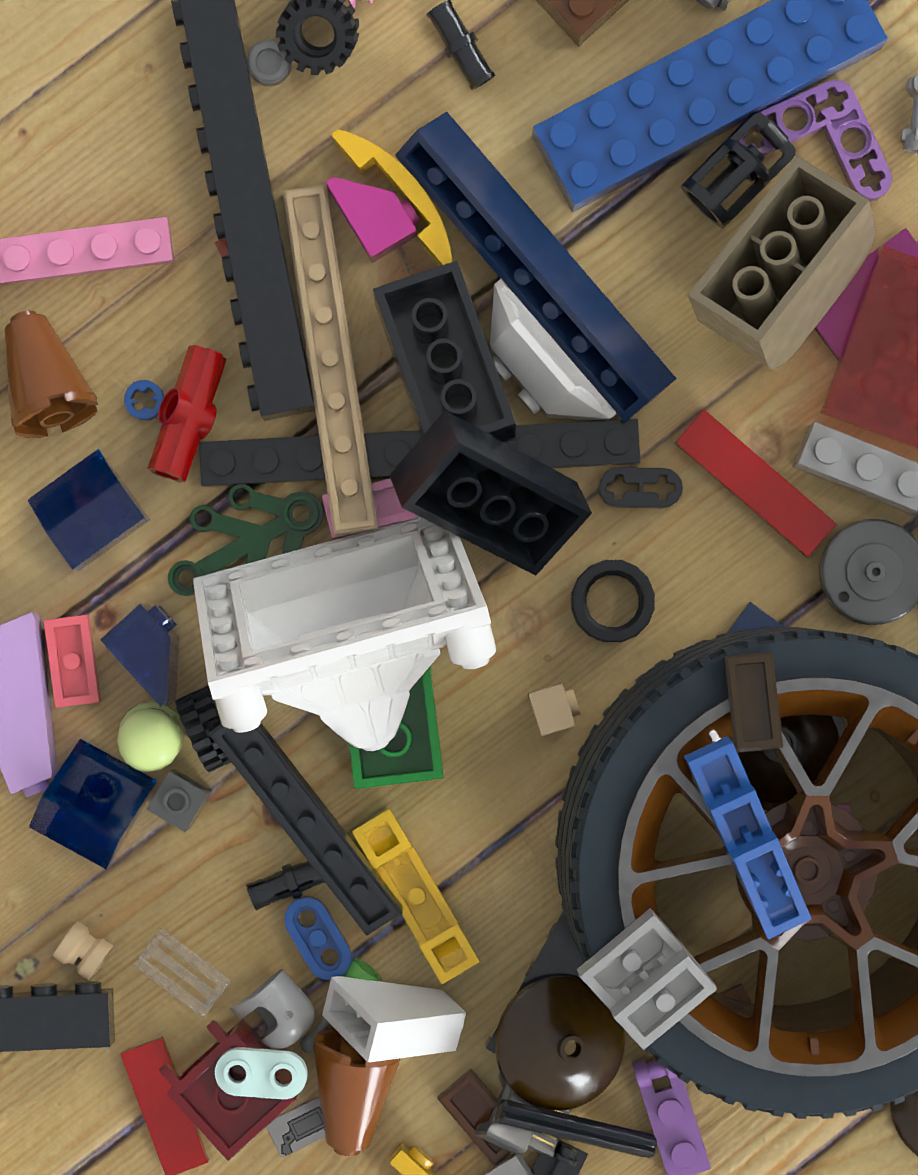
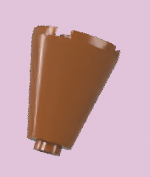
M32 310L22 311L12 316L11 322L5 327L4 332L11 423L16 435L23 438H42L48 436L47 428L60 425L63 433L86 423L98 411L96 407L98 405L97 397L47 317L42 314H36Z
M327 1028L317 1033L313 1046L326 1143L333 1147L337 1154L356 1156L371 1144L401 1058L367 1062L335 1028Z

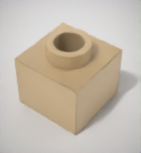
M559 683L528 693L541 736L576 726L573 716L580 715L581 713L573 689L565 691L563 684Z

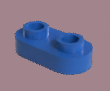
M304 896L294 900L285 913V927L309 969L315 976L323 980H331V977L343 976L350 966L352 953L349 944L329 910L321 900L315 897ZM310 910L315 914L316 921L313 925L305 926L300 922L299 915L302 911ZM327 948L334 949L338 954V960L333 964H327L322 959L321 954Z

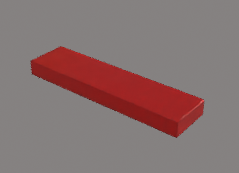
M705 409L702 410L674 443L806 558L813 553L837 525V523Z

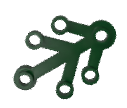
M246 484L233 486L228 494L232 507L240 511H245L252 507L278 516L262 526L218 514L209 506L201 505L196 507L190 515L191 525L200 532L214 530L239 537V539L197 563L187 560L175 563L168 573L170 588L179 595H194V583L190 587H184L179 581V576L183 571H192L196 578L215 573L247 554L249 555L246 564L266 559L270 542L286 532L282 554L301 549L304 536L316 531L322 523L324 513L320 501L313 494L303 491L292 493L286 499H280L255 492ZM239 489H246L250 493V500L246 505H238L234 501V494ZM304 505L309 508L310 516L305 522L295 520L293 513L296 507ZM203 510L209 511L212 516L211 523L206 527H200L196 523L197 514Z

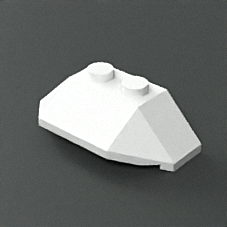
M502 279L494 284L489 350L494 356L493 361L499 376L504 381H507L510 377L514 379L522 389L517 396L533 414L540 410L548 418L587 421L611 420L616 415V411L595 389Z

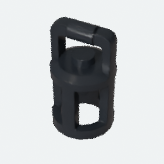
M755 112L680 187L691 202L718 227L724 229L794 158L796 150L788 140L789 137L772 119L769 120L762 113ZM754 125L760 129L759 133L776 150L779 149L782 152V156L768 170L762 163L765 157L754 145L749 144L746 147L739 142ZM728 154L727 159L730 164L706 188H703L699 182ZM745 179L750 182L754 181L727 210L722 207L721 203Z

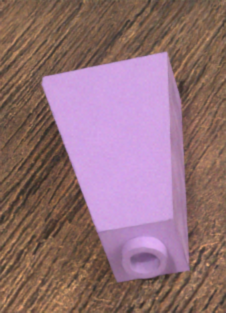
M35 612L0 625V769L10 793L13 794L23 790L26 798L49 789L48 779L58 775L42 622L39 614Z

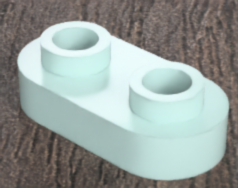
M236 1047L227 1050L220 1057L215 1067L217 1084L224 1092L234 1096L290 1099L302 1091L308 1076L307 1067L303 1059L296 1053L283 1050ZM232 1066H242L246 1071V1077L240 1081L234 1080L229 1073ZM279 1069L289 1070L292 1074V1081L288 1084L279 1083L275 1078V1072Z

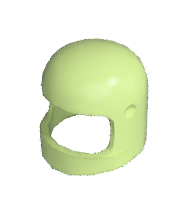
M157 701L142 702L130 709L120 723L117 736L119 753L125 762L136 770L145 772L161 770L171 764L179 753L184 738L180 716L177 711L167 704Z

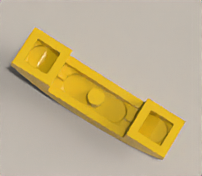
M339 129L331 134L333 143L360 175L375 164L404 199H408L415 212L427 225L417 235L418 242L439 266L453 262L448 236L442 220L425 190L409 171L390 154L368 140Z
M391 809L386 810L353 830L352 833L370 864L402 904V916L418 941L420 949L440 983H446L479 963L480 960Z

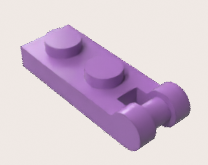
M644 1059L633 1062L634 1073L653 1133L657 1140V1146L666 1174L693 1175L711 1169L684 1081L667 1068H664L656 1060L648 1063ZM668 1075L671 1086L654 1091L651 1080Z

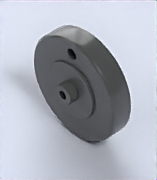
M881 519L862 520L841 529L825 547L819 566L821 588L829 604L846 619L864 625L887 624L905 616L918 603V541L900 525Z

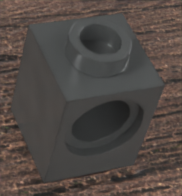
M173 769L168 772L147 810L186 832L191 828L212 791L178 770Z

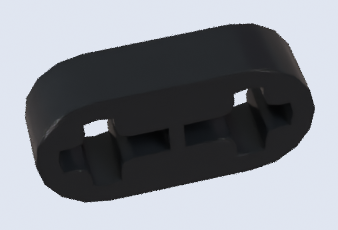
M618 467L610 469L603 475L598 489L602 500L611 507L662 509L672 506L679 500L682 495L683 485L678 474L671 469ZM620 475L622 476L623 483L638 484V492H625L622 500H615L614 492L607 491L606 484L613 483L615 476ZM659 476H665L667 484L674 485L675 490L667 494L665 501L659 500L658 493L643 492V484H656Z

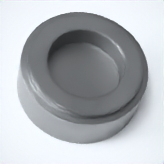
M274 40L258 42L252 47L247 57V66L252 78L264 86L281 84L287 79L292 68V63L289 65L284 59L287 52L285 50L280 52L277 46L279 42Z

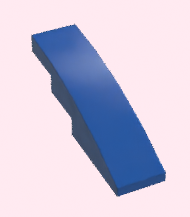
M726 736L685 755L684 758L767 939H771L811 920L812 918L778 838L770 827L756 791L748 780L731 739Z

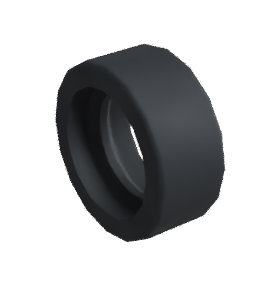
M603 560L589 566L577 578L571 592V611L577 625L588 636L602 642H623L636 637L649 624L655 610V593L649 578L637 566L623 560ZM607 575H618L627 579L635 587L638 594V609L635 616L627 624L619 627H606L597 623L591 617L587 608V594L590 587L598 579Z

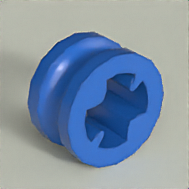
M139 380L127 388L124 395V403L132 416L139 420L149 421L158 417L164 393L157 384L149 380ZM149 389L153 390L156 396L152 397V400L157 401L155 407L152 410L144 407L140 412L137 411L134 405L138 404V401L133 400L135 394L138 391L145 394Z

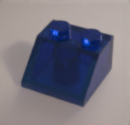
M100 449L91 453L28 499L46 534L72 570L77 571L82 570L150 521V518Z
M140 603L100 640L160 707L167 706L176 700L179 636L172 629L178 624L161 605L157 606L155 604L151 607V605Z
M80 738L42 794L29 828L107 870L127 838L157 780Z

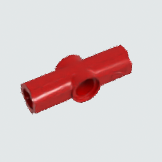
M189 345L176 385L166 393L159 407L158 420L162 426L147 468L153 474L176 482H186L199 441L208 435L215 422L217 408L212 402L227 361L223 354L210 348Z

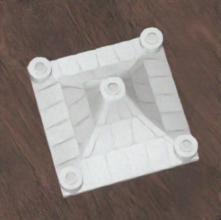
M421 517L193 578L210 692L213 700H215L221 724L239 733L251 731L260 725V720L267 715L263 695H272V699L320 715L321 720L355 748H362L366 751L379 750L384 748L395 737L410 696L409 690L441 654L439 648L447 645L450 660L453 664L462 665L464 669H476L486 665L489 662V658L496 652L488 608L460 537Z

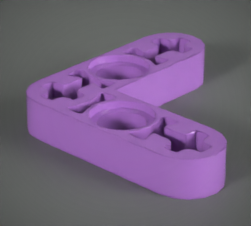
M841 80L827 81L759 112L767 118L773 116L774 123L789 137L788 140L791 143L824 130L850 188L870 202L880 199L889 190L892 182L891 171L858 99L849 84ZM827 91H832L835 96H844L845 100L840 105V112H837L833 106L821 110L818 114L822 121L816 122L814 109L807 101L808 99H813L815 107L826 101L828 98ZM789 108H799L806 115V126L799 131H791L786 128L782 120L784 111ZM756 125L753 126V129L759 132L760 129ZM854 129L861 132L865 141L861 151L852 153L842 147L840 139L844 131ZM747 132V133L739 140V142H741L742 144H744L746 147H747L749 144L746 145V143L744 142L743 139L746 138V136L748 135L749 132ZM765 138L761 141L762 147L757 148L763 156L776 151ZM868 153H871L874 159L868 160L865 164L871 175L879 173L882 178L877 184L878 191L873 192L870 186L863 188L860 181L865 177V172L861 164L853 169L849 162L859 161Z

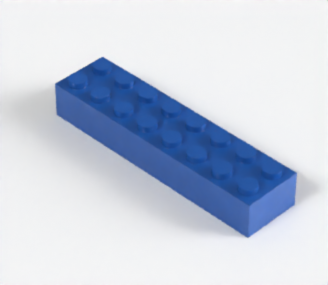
M771 0L533 126L532 137L571 211L575 212L736 127L752 113H759L779 104L881 50L888 37L868 0Z

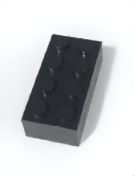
M458 261L373 288L375 306L421 436L427 432L444 411H447L501 441L516 437V422Z
M444 411L389 475L402 508L535 576L592 514L577 481L447 411Z

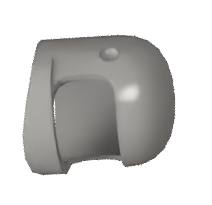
M283 969L272 975L246 999L229 1008L239 1020L252 1011L257 1012L267 1025V1031L260 1040L272 1049H283L296 1043L307 1033L315 1018V1010L311 1001Z

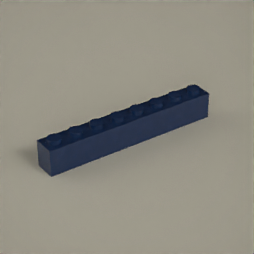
M448 112L419 128L395 154L397 159L418 181L421 187L495 273L505 282L608 404H610L624 423L677 379Z

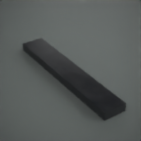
M221 720L210 727V736L366 936L403 913L402 904L262 723L257 728L242 733L224 727L221 724Z

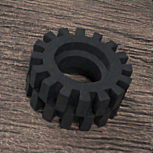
M290 0L277 22L279 26L276 29V38H280L277 45L280 52L284 50L287 52L284 59L290 65L294 60L299 64L296 70L303 73L305 68H310V75H319L321 70H325V74H329L334 71L336 66L339 68L343 66L355 48L359 33H357L360 26L359 19L353 18L355 9L352 4L346 7L343 4L345 0ZM313 16L326 19L334 30L333 41L323 47L311 45L303 37V21Z
M207 685L175 700L176 709L186 729V734L190 738L192 746L206 771L212 772L231 763L209 734L210 727L220 721L216 703L212 698L209 686Z

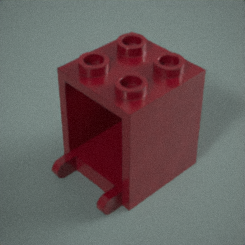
M241 1019L227 1033L215 1020L210 1022L206 1027L217 1039V1042L180 1076L167 1063L159 1069L165 1079L172 1085L167 1093L168 1096L227 1161L231 1160L277 1118L298 1096L296 1095L290 1099L234 1096L224 1092L219 1087L215 1078V1067L220 1057L227 1050L236 1047L271 1050L270 1047L260 1040L261 1037L244 1019ZM234 1065L229 1070L230 1076L234 1080L240 1081L246 1077V1071L240 1065ZM279 1069L275 1072V1078L281 1084H288L292 1081V1074L287 1069Z

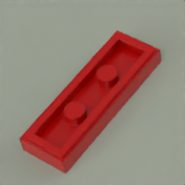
M162 1036L121 1052V1058L165 1175H177L208 1163L209 1158L196 1125L167 1094L172 1085L165 1079L159 1069L166 1063L174 1070L175 1067L164 1037Z

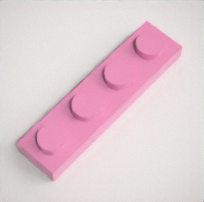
M168 217L0 239V285L175 262Z

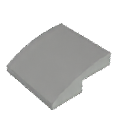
M651 908L577 969L580 978L610 1009L614 1019L643 1050L718 989L698 962ZM648 961L645 965H643V966L640 968L641 963H644V962ZM653 968L654 970L651 973L648 974L646 972L647 970Z

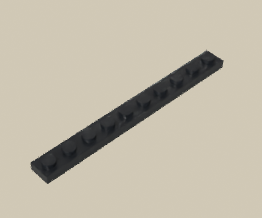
M629 419L626 423L623 420L516 425V437L503 441L551 468L640 464L638 419ZM420 430L364 433L370 478L390 477L391 472L421 439ZM319 436L199 442L202 487L326 480Z

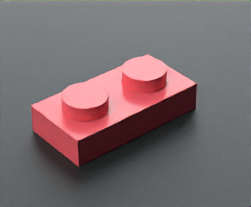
M90 615L44 620L55 708L101 702Z

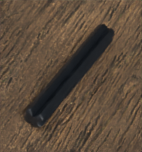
M502 1099L497 1104L495 1119L500 1124L640 1157L651 1158L655 1154L657 1139L653 1134L512 1100Z

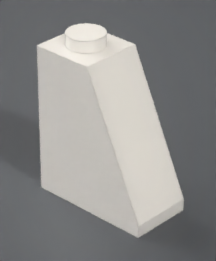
M336 976L331 977L322 1016L367 1062H376L456 1051L461 1030L464 1026L466 1012L440 989Z

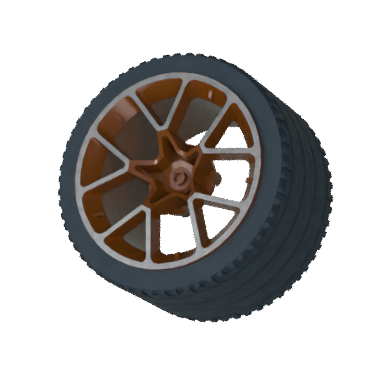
M762 627V629L754 630L750 628L717 635L715 639H705L685 649H681L673 653L674 657L667 661L661 660L646 673L641 674L634 680L636 684L629 690L625 688L611 706L607 707L602 713L604 716L603 720L598 726L594 724L584 745L581 746L577 754L580 756L576 766L572 765L570 776L561 798L564 804L562 811L559 810L557 835L555 839V846L558 848V857H555L557 884L562 898L561 905L567 925L585 963L648 909L651 908L659 917L654 894L657 881L732 864L724 846L720 849L664 861H657L655 859V848L662 821L673 796L677 793H681L717 832L701 794L693 782L692 774L684 756L726 736L732 737L723 657L773 651L780 718L813 714L843 717L848 722L821 772L813 781L809 780L783 733V748L773 749L795 787L797 794L789 801L778 804L764 813L773 833L778 838L812 919L771 939H767L736 874L739 893L752 916L753 930L693 958L705 972H709L759 950L754 1003L744 1002L713 992L644 1050L650 1052L660 1065L677 1075L685 1083L694 1082L699 1091L707 1095L711 1094L731 1105H734L735 1102L742 1103L746 1110L753 1112L758 1110L778 1117H783L784 1113H791L797 1119H806L807 1116H821L822 1119H829L834 1117V1113H843L848 1117L868 1109L877 1111L883 1109V1104L890 1101L896 1105L904 1102L905 1097L918 1092V918L901 944L872 931L863 911L873 895L878 873L898 863L918 867V851L904 848V843L918 828V797L885 834L866 831L852 815L831 804L829 795L868 728L876 730L895 748L908 765L918 783V655L899 646L884 643V641L864 636L799 627ZM831 936L847 947L851 988L831 997L795 1005H773L779 950L790 939L808 941ZM872 950H878L891 956L869 976L868 954ZM648 961L641 963L640 968L643 965H645ZM652 968V969H649V970H647L646 972L649 974V973H651L654 969H653V968Z

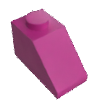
M335 177L326 181L327 189L372 263L417 237V230L414 224L420 220L407 198L400 202L392 191Z

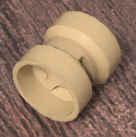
M78 920L64 937L52 957L62 964L70 963L76 966L78 975L89 982L108 957L114 945L105 938L95 939L90 934L89 927Z

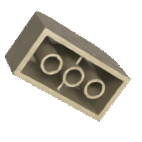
M796 155L689 292L688 298L697 320L767 367L775 369L783 365L801 347L866 260L876 233L870 201Z

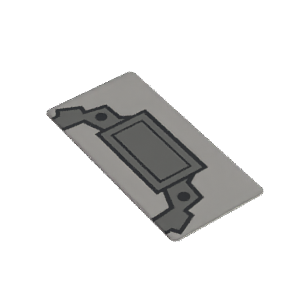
M320 1096L275 1118L267 1126L281 1157H285L325 1137Z

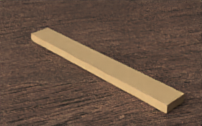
M325 184L283 191L334 536L378 530L327 186Z

